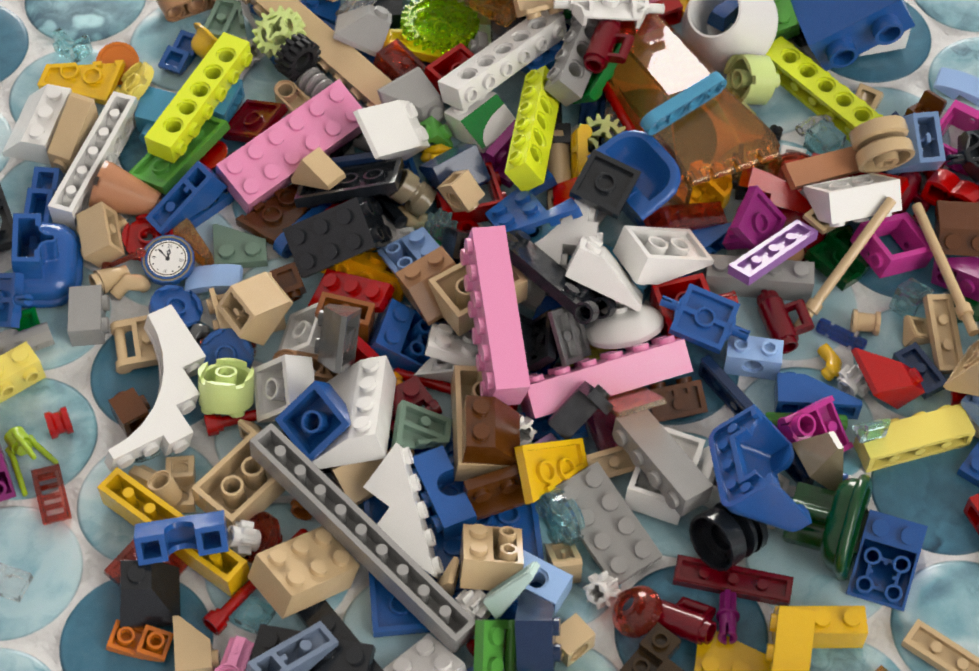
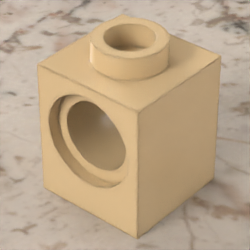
M468 169L454 171L437 187L454 213L473 211L478 207V201L485 195Z
M577 613L561 624L560 636H556V644H561L562 647L561 661L567 667L595 646L596 633Z

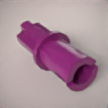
M725 589V592L720 593L719 610L716 612V619L719 622L718 640L723 644H727V634H729L730 644L737 641V622L740 619V614L737 611V594L731 592L730 589Z

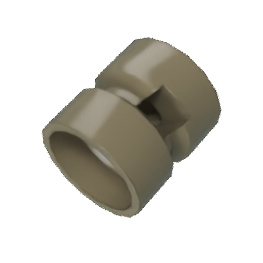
M404 169L398 192H394L388 195V197L398 204L404 203V208L419 217L431 206L437 191L425 181L420 183V178L409 169Z

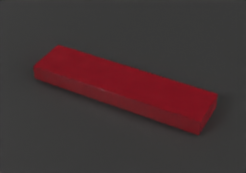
M678 554L672 585L717 594L725 592V589H730L731 592L737 594V598L777 606H789L794 577L740 566H733L727 571H717L710 568L700 558Z

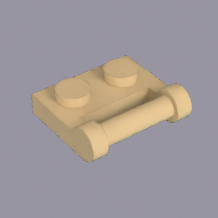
M147 315L118 320L110 324V331L114 336L117 354L115 367L116 372L119 374H127L133 369L158 365L153 345L144 330ZM129 331H132L136 356L128 357L125 334Z

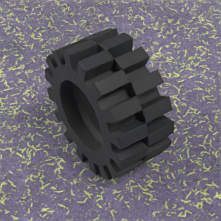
M301 33L291 35V39L287 38L285 40L286 44L280 45L281 51L276 52L278 57L274 59L277 71L292 82H295L300 75L309 69L317 67L316 61H320L318 56L321 54L319 45Z

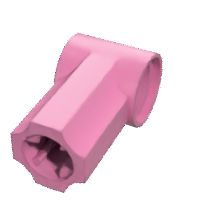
M236 636L230 638L221 663L214 671H246L247 662L250 661L254 643L245 637Z

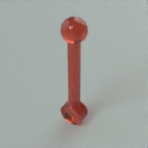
M138 248L136 252L118 260L103 262L101 269L115 267L136 257L143 258L146 255V250Z

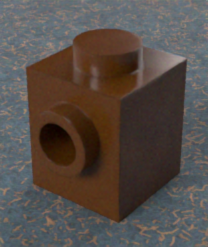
M133 387L117 393L108 400L112 414L127 438L142 425L149 415L148 410L151 409L143 394L138 396Z

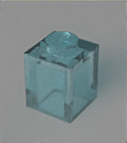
M823 118L807 130L803 147L812 154H824L845 148L846 135L826 118Z

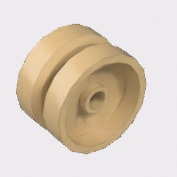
M889 115L874 118L856 126L850 132L849 139L852 149L857 151L855 159L859 171L862 173L888 171L909 162L914 157L912 140L906 137L909 130L906 120L902 116Z

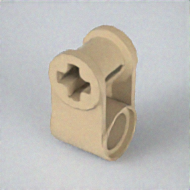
M281 80L274 86L275 102L284 103L288 109L285 116L311 99L291 80Z

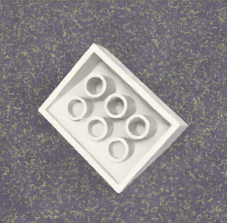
M387 355L359 360L326 382L333 387L345 402L351 425L312 461L319 469L379 460L386 457L397 380Z

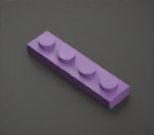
M796 219L729 264L728 274L749 286L815 241L818 230Z

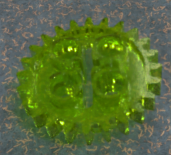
M410 0V5H405L404 11L401 13L400 28H403L402 34L407 35V41L414 40L413 46L421 44L423 51L431 48L432 53L438 49L444 54L445 50H451L459 43L468 47L470 40H474L479 31L480 19L477 18L478 13L473 12V6L466 7L465 0L457 2L458 0H417V2Z

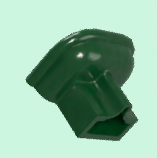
M862 474L859 478L845 479L839 484L836 491L798 482L793 501L796 504L804 505L808 509L812 523L796 532L784 530L782 535L785 542L820 551L825 567L835 573L837 579L841 582L846 581L849 576L854 555H857L868 516V504L873 490L870 476Z

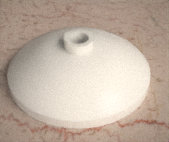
M615 302L616 311L611 317L597 318L594 322L584 325L589 345L602 349H621L636 346L654 338L663 329L664 320L661 313L650 305L642 304V308L638 312L619 302ZM608 306L601 309V313L606 315Z

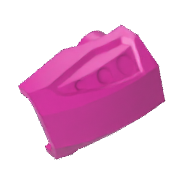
M833 395L822 398L799 411L778 419L777 429L791 443L834 431L844 447V452L854 447L852 442H849L835 409Z

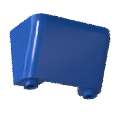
M755 404L713 429L708 443L720 501L729 512L789 532H796L812 523L808 509L802 504H796L780 486L778 473L788 469L794 460L792 443Z

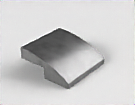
M563 306L547 313L562 367L584 360L583 358L592 355L584 324L578 323L573 315Z

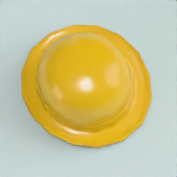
M196 22L193 25L197 31L192 38L191 48L193 52L203 59L218 39L206 27Z

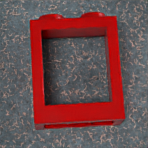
M491 162L485 163L491 177V181L485 184H487L492 201L481 203L477 208L468 213L466 211L454 213L438 192L436 193L435 202L443 226L450 224L452 228H455L459 222L464 220H471L476 223L488 221L485 212L507 197L506 192L500 189V174L498 171L494 172Z

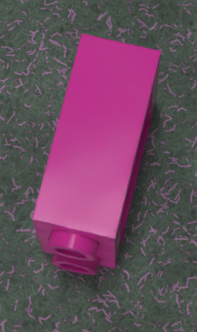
M955 99L940 120L942 137L951 125L963 131L979 130V111ZM943 143L945 158L949 154H958L957 149ZM950 161L945 163V166L967 177L969 176L961 164L949 166L947 163Z
M908 212L886 217L860 252L879 278L925 268L933 257L921 228ZM869 221L860 223L850 239L852 244ZM891 234L904 252L892 255L879 237Z

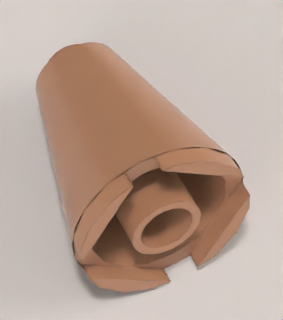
M105 161L97 174V177H99L97 185H93L89 207L102 201L118 214L139 216L149 214L162 200V193L113 162Z

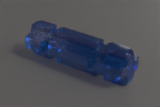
M821 318L818 321L815 329L816 332L824 336L828 334V338L847 348L851 346V350L855 347L862 350L866 348L867 339L859 335L855 337V333L837 324L833 326L831 325L832 322L825 318Z

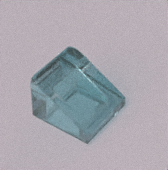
M889 418L867 421L853 425V431L859 443L873 441L886 436L891 421Z

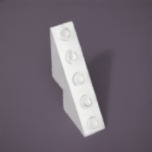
M395 443L363 488L389 506L377 525L421 568L439 580L441 574L444 573V568L440 557H436L433 546L436 545L435 535L432 529L427 527L425 518L429 517L425 502L420 501L418 491L421 490V484L417 474H413L410 465L414 463L413 455L409 447L403 448L398 443Z

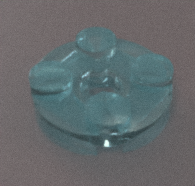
M555 488L543 494L541 500L536 502L535 508L547 527L549 540L554 544L560 542L565 546H571L583 539L584 535H581V530L585 528V521L580 508L573 498L567 500L561 495L565 491Z

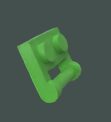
M515 619L475 620L474 671H516ZM505 637V664L503 665V649Z

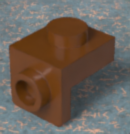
M926 90L920 101L909 107L904 116L912 113L938 111L940 118L947 101L932 91Z
M295 262L270 271L274 280L292 302L301 299L302 294L307 293Z

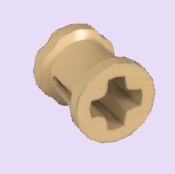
M858 309L852 310L850 333L862 331L871 332L874 336L879 335L881 312L876 311L875 314L858 312Z

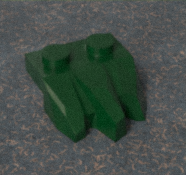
M850 225L832 230L827 233L822 242L808 249L804 258L809 262H814V267L828 278L852 246L850 239L853 236V229ZM860 253L836 284L841 291L858 282L871 268Z

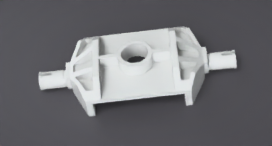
M553 0V9H569L582 26H586L588 18L598 20L635 21V29H639L646 14H664L665 11L664 3H649V0Z

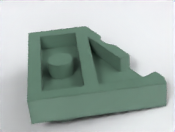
M216 0L204 27L217 39L223 32L238 38L247 37L241 1Z
M213 224L214 264H237L243 268L268 266L266 239L219 224Z
M402 399L397 405L391 449L395 443H398L403 448L409 447L410 450L437 448L442 445L445 447L450 442L452 419Z

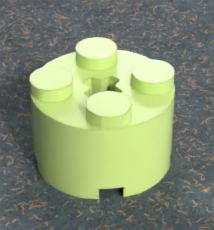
M736 54L731 56L725 65L723 74H727V85L724 88L726 98L732 103L766 105L771 99L775 88H778L780 85V76L776 73L774 63L768 55Z
M235 358L216 359V364L209 366L208 362L202 364L198 369V391L200 393L198 402L201 406V412L206 415H229L232 418L244 416L245 411L254 404L253 367L249 369L247 362Z

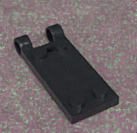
M521 230L506 232L511 264L569 311L578 323H591L597 318H608L615 313L616 303L613 299L607 296L598 297L590 288L565 277L566 270L530 241L531 237ZM601 300L605 301L608 306L606 315L599 310V302ZM584 306L590 309L591 315L588 320L581 313V309Z

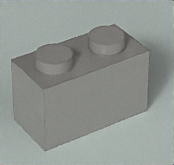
M102 285L69 287L67 332L72 347L105 344V333L110 332L109 318L106 317V311H110L109 295H104Z

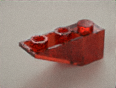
M720 201L667 205L657 209L644 219L646 227L690 229L691 231L728 223Z

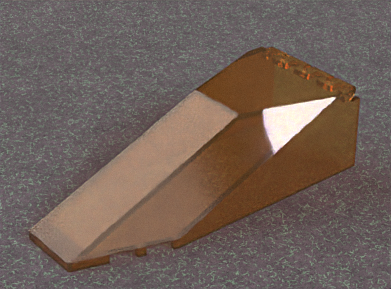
M654 13L646 14L639 29H635V21L619 20L621 23L620 34L632 35L635 40L626 63H618L613 77L608 81L635 128L639 131H644L640 126V122L648 112L709 74L716 72L695 48L658 14ZM728 83L720 94L658 133L651 135L675 159L680 168L681 182L676 194L668 201L679 223L685 222L692 187L709 182L710 175L715 180L733 174L734 167L737 172L754 167L778 177L783 161L778 151L780 143L774 133Z

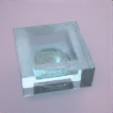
M251 594L234 616V620L237 624L257 635L260 624L268 625L275 616L276 611L271 605Z

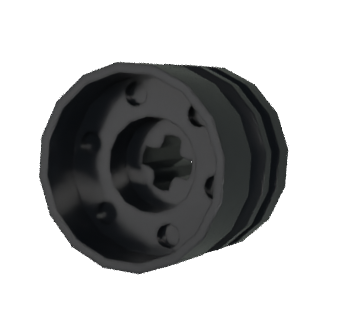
M721 502L695 516L689 526L690 540L695 552L705 564L717 571H727L740 563L744 558L761 550L767 544L768 539L767 524L733 514Z

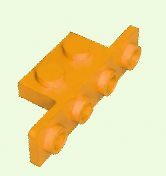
M368 252L328 268L390 283L395 288L391 299L393 298L398 302H401L404 294L397 277L390 273V268L378 255V252Z

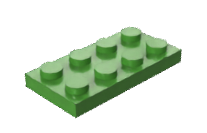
M212 116L209 120H206L201 127L199 135L191 140L185 154L180 156L175 164L147 153L129 173L166 195L190 168L205 156L228 132L230 126L226 120Z

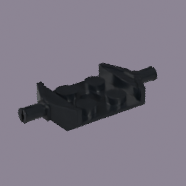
M979 130L965 131L959 135L958 154L946 156V162L950 161L947 165L961 164L975 183H979Z

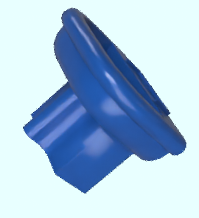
M629 130L613 136L596 150L641 171L640 178L622 211L635 226L647 227L661 216L658 209L676 194L681 182L680 168L665 148L653 136L648 135L644 131Z
M13 213L12 269L13 273L24 274V291L22 295L30 294L33 297V300H26L33 301L32 305H21V308H53L63 306L68 303L69 287L81 286L83 281V257L80 252L81 242L79 236L74 230L64 224L42 222L40 213Z

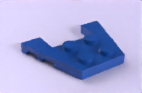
M548 169L544 184L529 191L521 192L517 188L485 212L492 226L505 225L506 232L521 230L528 235L536 232L535 227L547 223L553 227L561 224L560 219L572 215L574 220L583 216L579 206L572 198L546 210L535 197L557 185L554 176Z

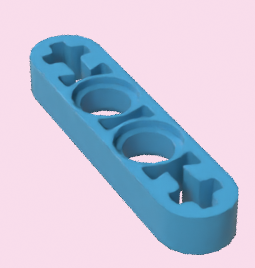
M718 71L709 74L648 112L642 118L640 126L650 136L658 133L720 94L726 87L727 80Z

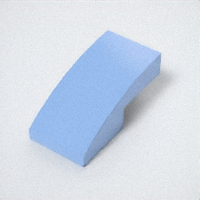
M942 67L939 69L933 86L935 89L953 100L960 95L979 107L978 77L950 68Z
M212 264L194 267L192 274L187 279L185 278V291L190 292L191 290L195 294L208 292L210 288H214L217 295L226 293L231 285L242 281L243 267L237 264Z

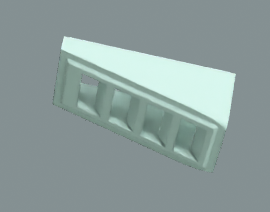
M537 561L530 563L487 593L483 603L495 619L504 614L533 580L540 567Z

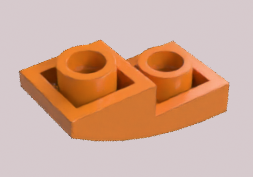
M116 619L106 645V650L133 658L164 662L173 639V633L147 624L145 628H120V620Z

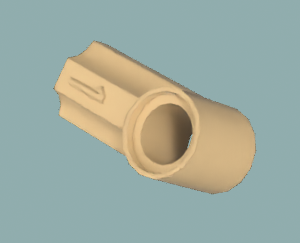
M142 464L140 466L134 465L128 472L130 477L172 507L180 502L183 495L182 491L167 470L156 471Z

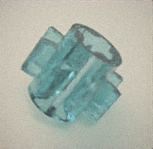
M439 208L434 214L428 213V221L425 222L424 228L430 230L432 238L442 243L445 227L457 229L458 221L452 220L453 212L448 213Z

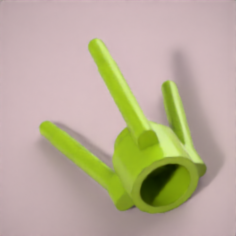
M16 426L9 429L4 435V441L8 445L5 452L10 458L21 493L26 497L28 492L16 454L19 456L28 454L32 460H35L37 456L32 450L33 446L54 465L58 464V460L39 444L33 435H28L23 427Z

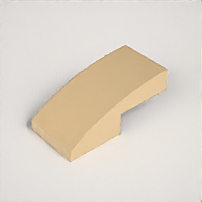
M194 455L166 457L165 470L170 472L183 494L180 502L173 506V508L180 513L196 512V504L191 487L196 484Z

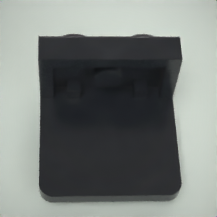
M551 309L533 320L519 313L527 367L532 372H537L556 360L557 346L547 314L552 311Z

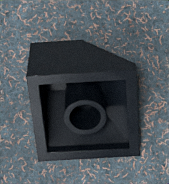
M138 560L120 561V628L145 627L146 624L153 627H172L173 616H180L179 567L161 562L139 566Z

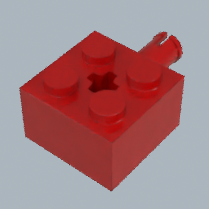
M703 273L673 279L659 285H651L649 303L663 316L664 326L661 330L662 335H671L668 332L674 320V311L659 306L663 295L679 301L685 295L689 283L710 291ZM734 290L718 294L738 303Z

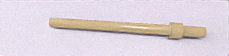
M891 197L885 199L813 298H809L805 305L811 318L814 315L817 316L823 308L822 303L896 204L894 199ZM800 318L793 324L794 327L802 325Z
M917 202L912 205V210L956 307L954 310L959 320L963 321L968 335L975 336L979 333V329L973 318L974 311L970 303L965 301L922 203Z

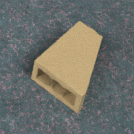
M73 92L69 95L47 151L52 168H60L63 173H67L99 117L94 99Z

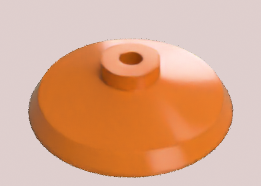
M112 42L105 45L99 51L96 61H102L103 64L115 63V60H124L126 66L121 77L131 66L140 62L136 50L124 42ZM120 77V80H119V82H118V85H122V84H123V82L121 81V79H122L121 77Z

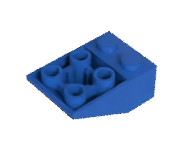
M392 298L384 312L378 313L367 344L379 356L387 355L393 369L401 368L416 373L430 358L425 355L431 325L428 326L417 311Z
M870 509L868 510V516L846 594L904 611L928 526Z

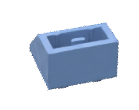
M938 111L912 113L903 116L909 130L906 137L912 140L915 155L909 162L886 171L887 174L938 170L946 161Z
M421 227L377 250V252L396 276V272L440 246L426 229Z

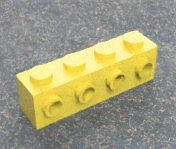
M27 341L0 355V403L46 378L39 358Z

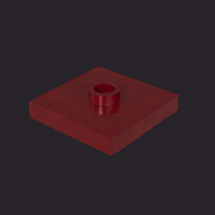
M247 99L228 122L230 129L223 136V139L248 143L281 120L288 109L284 103Z

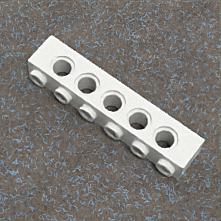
M548 11L541 12L542 17L527 20L526 18L438 80L442 101L462 111L470 107L561 41L567 33L564 14L556 13L549 15Z
M115 91L112 92L48 204L53 223L64 224L77 231L76 214L89 208L93 185H97L99 179L97 174L105 161L116 163L136 127L134 116L138 106L137 97Z

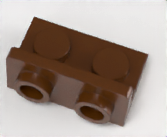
M692 376L676 379V384L666 386L665 382L649 385L650 390L643 392L644 398H647L649 410L658 422L708 412L701 379L692 381Z
M517 464L463 481L464 492H466L477 515V520L525 505Z

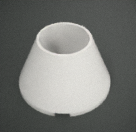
M690 0L682 20V35L686 48L697 62L710 70L724 72L727 61L733 55H765L772 46L778 29V11L774 0H737L739 11L736 21L727 31L718 35H708L707 20L711 11L717 5L728 0Z

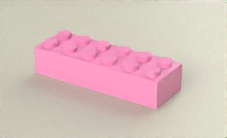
M338 79L216 164L215 174L228 186L226 189L246 214H248L255 205L261 201L264 203L274 196V192L292 183L291 177L300 161L315 149L320 147L329 156L361 134L362 130L353 112L362 109V107Z
M505 225L471 228L468 238L464 240V248L460 250V261L462 266H466L467 275H464V288L466 292H470L471 301H468L469 318L474 319L475 328H472V341L474 345L477 344L479 354H476L477 371L482 372L483 381H480V395L496 397L506 405H518L522 402L531 386Z
M661 335L652 338L651 344L643 343L627 347L624 352L622 350H610L600 353V359L597 360L596 358H583L584 360L574 363L573 367H562L560 365L547 369L548 374L546 375L529 374L531 387L520 403L522 412H525L527 417L534 419L555 413L584 381L594 388L599 384L610 396L693 372L685 339H675L674 335Z

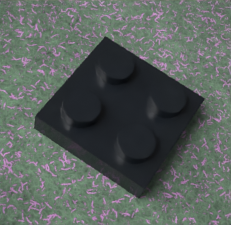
M593 149L570 190L569 197L618 219L640 178L641 171Z

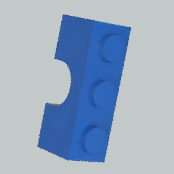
M443 445L413 456L412 472L417 474L421 484L420 500L425 502L426 507L430 509L433 515L430 517L434 531L436 533L441 532L444 541L462 535L463 524H477V515L466 492L455 496H448L440 491L442 487L454 483V467Z
M224 510L135 524L133 539L139 566L169 561V556L173 552L186 548L197 549L199 556L229 551V536Z

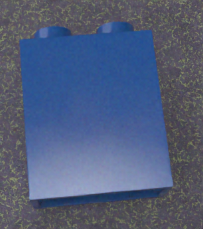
M790 0L810 50L826 71L832 68L849 66L857 59L859 54L879 44H892L899 40L905 31L915 26L904 0Z

